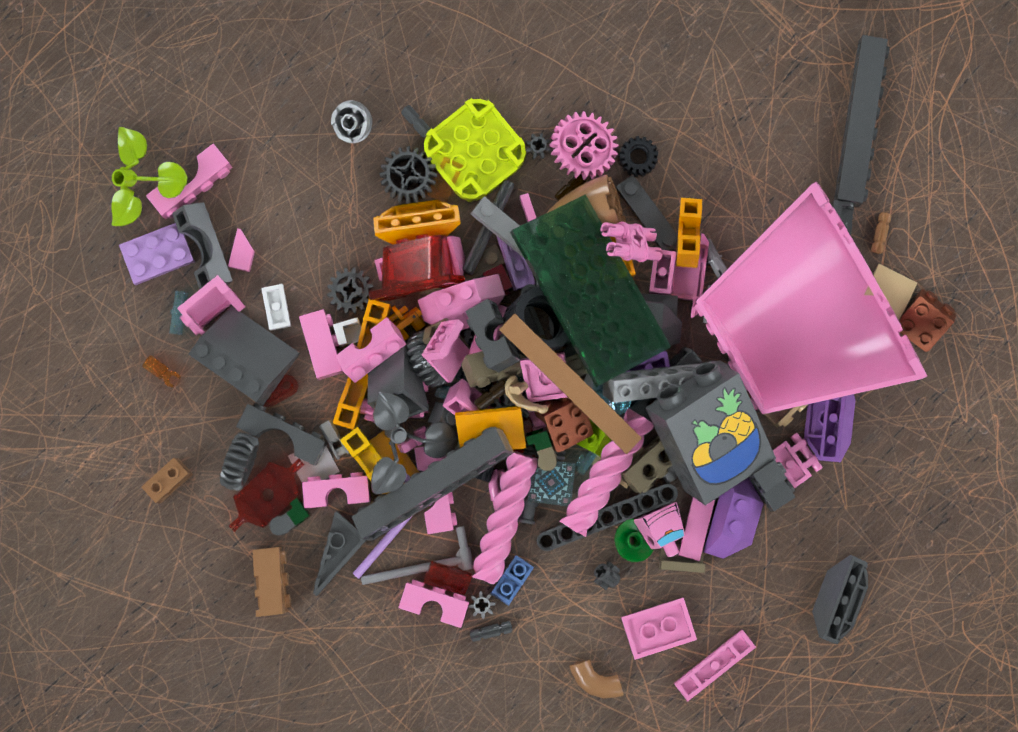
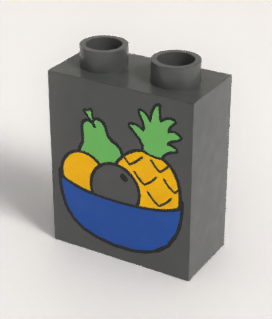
M708 361L697 366L693 371L694 377L683 384H674L663 388L658 392L657 400L646 407L647 413L684 491L705 506L776 459L740 374L715 361Z

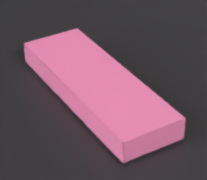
M694 497L692 498L684 529L685 536L682 538L678 556L700 561L715 500L705 506Z

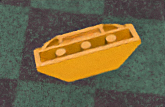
M438 200L393 206L384 211L380 216L373 218L375 236L399 248L423 245L446 238L461 224L458 206Z

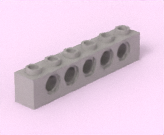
M715 361V362H719V363L725 365L726 367L730 368V366H729L728 364H726V363H724V362H722V361ZM702 363L604 374L603 396L614 403L656 398L658 392L663 388L674 384L681 385L694 377V369Z

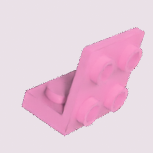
M459 319L441 322L422 353V356L447 383L453 381L461 367L462 361L470 351L459 338L460 331L464 326Z

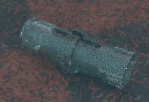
M175 291L173 309L170 310L172 315L170 334L183 335L184 323L179 318L182 314L177 308L187 300L188 292Z

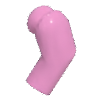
M495 469L488 484L491 501L500 492L499 481L505 473L504 469Z

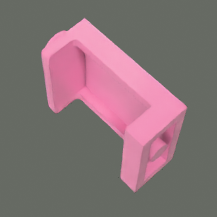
M217 275L177 309L182 314L179 318L197 336L199 333L203 335L205 333L203 327L231 304L238 312L245 308V305Z

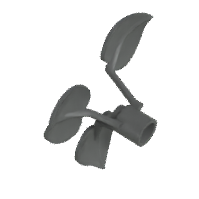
M387 392L377 393L373 419L376 426L385 430L386 437L391 440L389 445L392 448L394 461L389 457H383L376 463L371 479L372 490L375 494L395 491L405 482L406 469L403 465L398 464L399 458L395 444H401L406 440V437L425 443L424 452L429 457L441 458L452 451L459 440L453 428L443 422H436L430 425L425 432L426 439L406 432L399 423H403L408 419V405L400 397Z

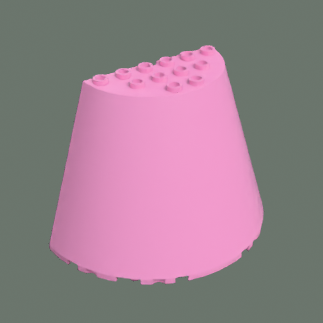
M817 181L812 183L696 300L695 308L700 317L704 316L706 318V327L712 336L716 335L719 350L722 354H728L730 368L740 374L746 391L748 390L752 396L750 400L754 409H759L762 414L927 377L907 335L901 337L899 333L903 330L901 324L879 287L872 271ZM868 286L870 287L874 296L864 295Z

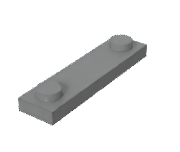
M484 196L470 214L537 268L543 260L546 247Z

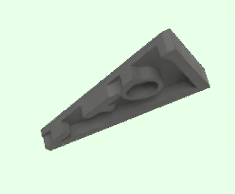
M338 511L333 516L319 573L315 581L313 591L315 596L321 593L367 541L361 538L357 528Z

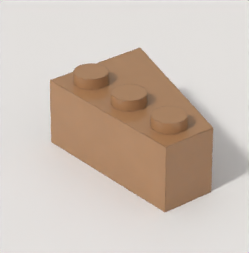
M282 547L253 550L254 577H256L257 586L255 598L258 597L259 610H256V617L284 614L291 607V597L286 592V586H289L288 573H284V564H287L286 551H282Z

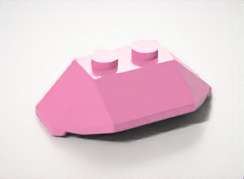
M496 274L472 279L433 292L419 299L418 304L423 320L428 324L433 325L444 318H447L449 321L459 319L464 324L462 330L470 328L467 324L468 316L465 311L486 299L495 302L499 306L505 296L500 276Z

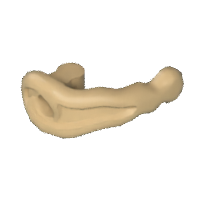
M515 375L508 378L505 383V393L517 407L541 414L549 410L547 405L533 403L522 396V392L528 389L526 382H518V378Z

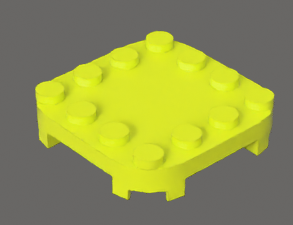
M471 98L465 101L461 108L434 129L431 128L426 134L424 141L426 157L432 158L430 162L435 164L437 172L454 193L467 202L477 201L487 196L516 173L526 159L525 143L522 138L515 133L496 110L495 105L489 100Z

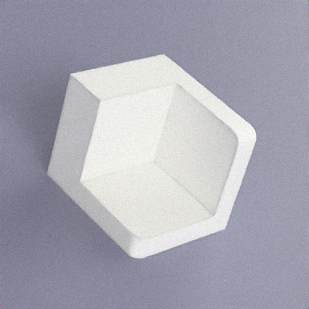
M358 318L333 324L340 347L358 342L361 331V324Z

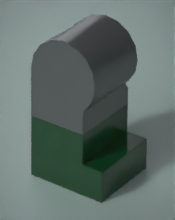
M299 498L290 502L293 507L291 510L271 520L270 530L273 534L285 535L311 516Z

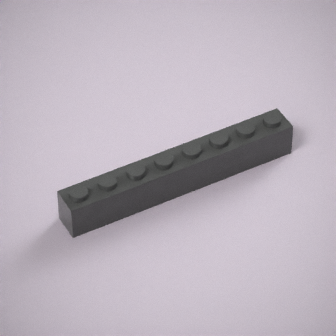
M862 35L857 45L834 200L853 202L854 207H859L863 202H866L868 196V189H865L866 181H869L871 176V169L868 168L869 161H872L874 156V148L871 147L872 141L877 136L875 121L879 119L881 110L878 107V101L882 99L884 88L881 87V81L885 78L887 67H884V61L888 58L890 47L887 46L888 39Z
M496 427L485 429L481 436L466 441L464 446L458 450L448 452L446 458L428 465V469L423 472L413 474L410 480L399 489L387 495H380L371 505L359 508L357 510L358 513L353 515L352 519L361 538L368 541L375 540L513 454L514 451L503 430Z

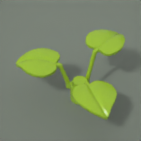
M119 127V156L121 161L127 166L116 169L112 174L113 184L121 188V190L114 194L112 199V226L129 225L139 218L142 211V202L138 197L134 196V191L129 188L134 186L137 180L159 181L158 190L166 198L177 197L187 184L185 170L174 162L161 164L158 167L159 177L137 176L133 170H129L139 164L138 159L145 156L147 142L140 132Z

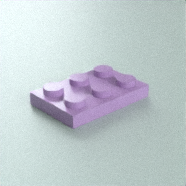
M176 223L119 245L134 285L195 262L184 234L179 233Z

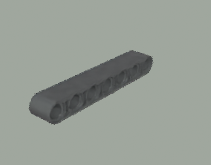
M664 484L598 510V518L586 536L674 502L678 496L676 487L672 484ZM666 487L671 489L673 493L669 500H665L661 494L662 490ZM645 495L650 496L653 501L649 508H645L641 503ZM625 503L630 504L633 509L629 516H625L621 512V507ZM605 511H609L613 516L609 524H605L601 520V515ZM562 524L540 533L536 542L541 550L550 551L585 536L572 530V537L568 540L563 539L560 532L562 528L568 526ZM542 536H551L553 542L550 547L545 548L540 544Z

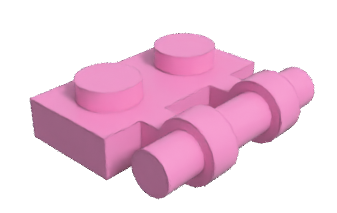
M798 433L790 437L795 443L792 447L787 441H784L773 449L776 457L774 460L784 466L786 480L791 483L793 488H796L812 476L807 468L812 466L816 472L823 468L816 455L808 448L807 441L804 438L802 439ZM799 450L807 459L803 463L796 455V452Z

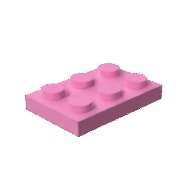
M683 597L621 617L634 660L697 640Z

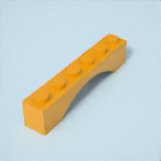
M372 299L368 300L357 344L359 349L365 348L371 342L372 333L370 329L386 317H389L391 312L390 304ZM368 374L356 383L348 377L335 413L334 425L351 430L357 428L361 415V406L368 391Z

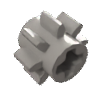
M480 591L478 598L471 596L475 602L468 607L475 609L473 616L480 613L482 619H484L486 612L493 614L490 606H494L496 603L489 601L491 594L484 597L482 591ZM479 599H483L485 603H488L484 611H481L480 607H476V604L480 601Z

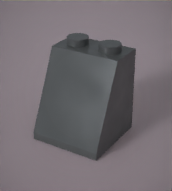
M402 347L368 373V405L372 408L375 407L378 392L391 393L406 402L409 408V417L429 410L423 382L416 375V371L412 369L413 366L409 362L410 358L407 355L408 350L405 347Z

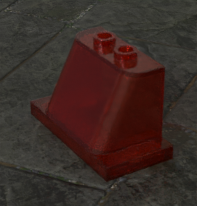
M421 234L416 236V240L409 241L408 238L396 240V244L383 247L382 289L370 291V300L391 301L405 298L408 294L435 288H448L465 282L463 275L453 274L447 236Z

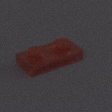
M431 561L424 577V584L465 596L472 579V573Z

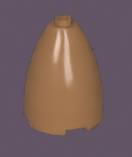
M606 174L575 188L557 201L541 219L542 223L539 224L542 236L546 235L548 239L553 237L558 242L576 243L606 237L601 234L603 231H600L602 224L605 222L617 224L622 221L627 223L625 215L622 216L621 200L611 177H608Z

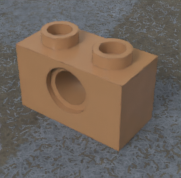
M173 458L141 488L155 503L161 504L186 482L193 473L179 458Z

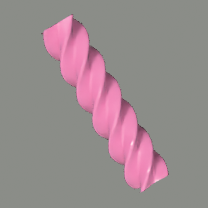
M629 408L625 412L624 421L642 439L628 454H625L613 441L605 445L601 453V460L597 461L590 470V479L581 484L578 490V498L570 502L567 508V516L560 520L561 523L585 537L587 529L593 526L598 518V510L607 504L610 491L619 485L621 472L627 470L631 465L633 453L642 447L644 435L654 427L652 422Z
M515 451L506 459L508 470L501 476V491L493 500L495 512L487 519L488 533L480 541L482 553L475 558L473 564L475 574L472 577L484 580L490 584L498 582L504 572V560L510 553L511 539L518 528L517 519L524 510V498L529 493L531 487L530 477L535 473L538 465L537 458Z

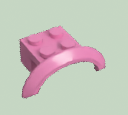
M701 233L700 255L697 268L676 266V251L667 250L656 251L663 253L662 258L659 261L653 260L649 294L678 296V299L693 301L691 318L698 314L695 308L696 300L703 294L709 241L704 234Z

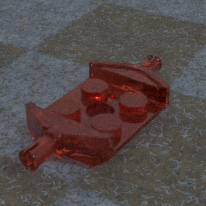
M298 458L288 468L269 462L237 495L233 496L239 515L228 526L234 532L243 523L247 522L265 528L273 518L281 513L300 494L295 473L305 465L301 462L302 460ZM271 489L273 491L274 497L271 501L263 499L262 494L264 490Z

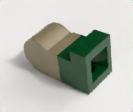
M543 427L526 433L528 446L534 444L536 447L538 466L544 471L553 470L557 464V454L553 448L547 428Z

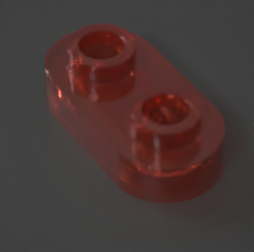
M285 375L271 393V398L266 400L263 406L273 407L296 394L299 387L297 380L291 375ZM285 382H290L289 389L283 388Z

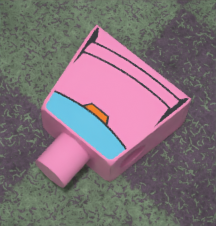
M677 502L667 504L634 519V523L651 549L663 547L667 558L680 553L675 541L683 538L685 532Z

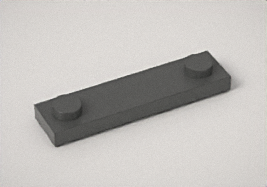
M634 175L616 186L618 193L644 228H654L656 230L651 233H657L654 241L661 250L667 251L676 249L677 233Z

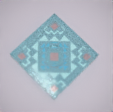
M557 461L556 467L551 471H544L537 465L535 473L530 477L531 487L527 501L568 507L572 499L576 464Z

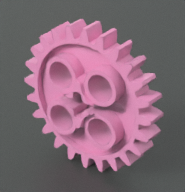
M583 111L579 117L577 112H575L572 118L567 115L565 121L561 119L558 123L559 126L554 128L553 131L555 133L550 137L554 141L551 142L550 147L555 149L551 155L558 156L554 162H561L560 170L567 168V175L575 172L574 176L576 179L579 174H582V178L585 180L589 174L591 179H594L596 173L602 176L604 171L607 172L610 169V165L614 164L615 160L613 158L618 155L614 150L619 145L613 142L617 139V136L610 135L614 129L607 130L608 122L600 123L601 116L595 120L594 113L587 117ZM580 129L586 130L587 134L581 133ZM593 134L597 135L594 139L591 140L588 146H585L580 151V153L575 158H572L571 155H573L579 149L580 146L584 145ZM566 142H570L574 148H569ZM595 143L600 144L602 149H598ZM581 157L587 158L589 163L583 162Z

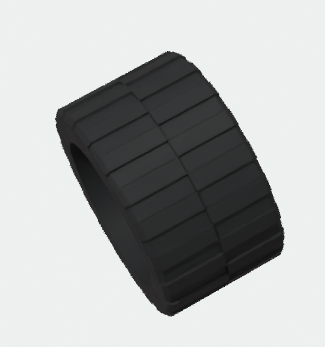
M537 286L526 290L511 303L503 317L505 323L515 313L525 323V307H537L546 312L553 322L554 336L552 340H541L554 352L570 341L576 326V314L571 302L558 290L546 286ZM516 347L518 354H521V355H523L524 357H526V356Z

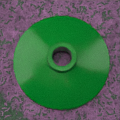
M634 519L624 521L617 528L614 542L622 558L630 562H641L652 554L654 549L649 547L634 523ZM630 537L634 539L633 545L630 544Z

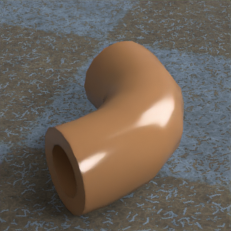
M590 659L569 665L577 685L589 695L602 699L624 696L617 674L607 677L599 675L594 671Z

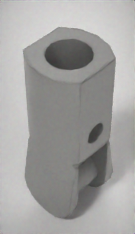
M332 419L319 426L337 460L346 453L347 455L350 454L343 444L337 449L334 448L333 444L340 441L342 437L333 424Z

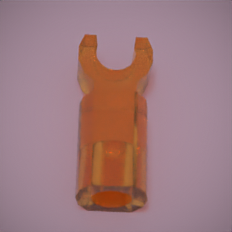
M151 355L142 365L144 369L158 379L163 378L164 383L168 387L174 388V385L170 383L171 376L181 378L180 374L175 371H168L169 367Z

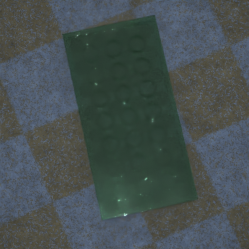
M585 194L513 229L510 234L594 385L598 387L664 352L671 346L622 258L607 254L612 252L606 251L607 244L612 241L610 237L601 234L603 233V231H600L602 223Z

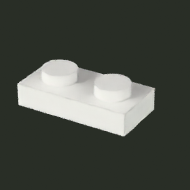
M279 284L261 288L269 330L291 327L284 285Z

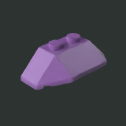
M854 394L808 404L804 439L818 460L842 461L851 444L855 410Z
M746 478L719 496L704 547V553L724 559L752 545L764 503L749 478Z

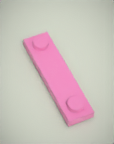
M741 629L674 682V685L684 698L689 701L755 649L756 646Z

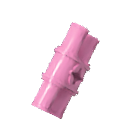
M622 221L617 224L608 222L602 224L600 231H603V233L601 234L606 237H615L617 242H609L607 244L606 251H612L607 253L609 256H619L626 261L637 260L638 262L646 260L659 261L662 258L663 253L656 252L661 251V248L649 247L647 241L653 242L656 239L657 233H651L656 231L654 228H644L637 223L627 224Z

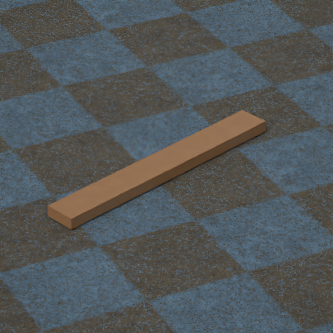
M515 313L499 328V331L625 454H628L642 439Z

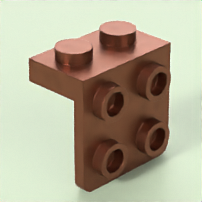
M921 289L915 301L899 319L903 329L900 333L903 336L907 335L911 342L927 352L955 322L956 313H954L955 310L950 305L942 304L938 301V297L929 290L926 292L924 289Z
M568 397L541 402L540 405H547L549 408L546 413L541 414L534 411L535 416L545 423L553 448L557 452H562L593 435L589 418Z

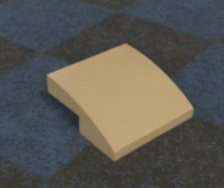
M878 264L873 276L899 320L915 290L917 282ZM868 286L864 295L874 296L870 287Z

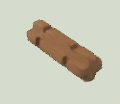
M884 212L879 214V223L876 226L873 239L875 243L871 247V252L881 254L884 251L885 245L883 243L886 242L889 230L888 224L892 217L891 214Z

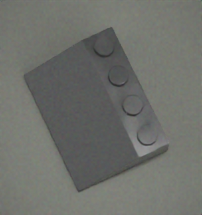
M231 306L199 338L188 355L263 406L300 353Z

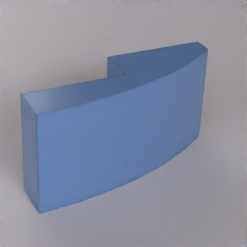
M516 555L490 594L509 606L534 567Z

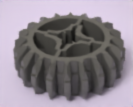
M410 146L406 147V152H403L402 148L399 147V154L396 155L394 151H391L392 159L385 157L388 165L381 164V169L384 172H380L379 175L381 178H385L381 181V185L386 186L384 189L385 193L391 192L390 197L392 199L398 195V202L401 203L403 198H406V203L410 204V198L414 197V201L417 203L419 202L417 196L420 195L425 199L424 191L432 192L428 185H436L432 178H436L437 173L431 172L436 169L435 164H430L431 157L425 159V151L418 155L419 148L417 147L413 152H411ZM408 160L407 165L395 167L399 162ZM416 161L424 167L426 171L425 177L415 171ZM411 169L412 176L406 179L404 174H408ZM392 173L402 179L400 189L391 181ZM420 182L422 183L418 188L414 190H408L411 184H420Z
M425 330L419 331L408 339V344L406 345L407 355L410 358L409 362L413 366L412 369L416 371V375L427 386L433 388L446 384L447 382L422 356L426 348L422 341Z
M241 432L235 436L226 453L220 473V483L222 486L236 491H240L244 487L257 456L258 438Z

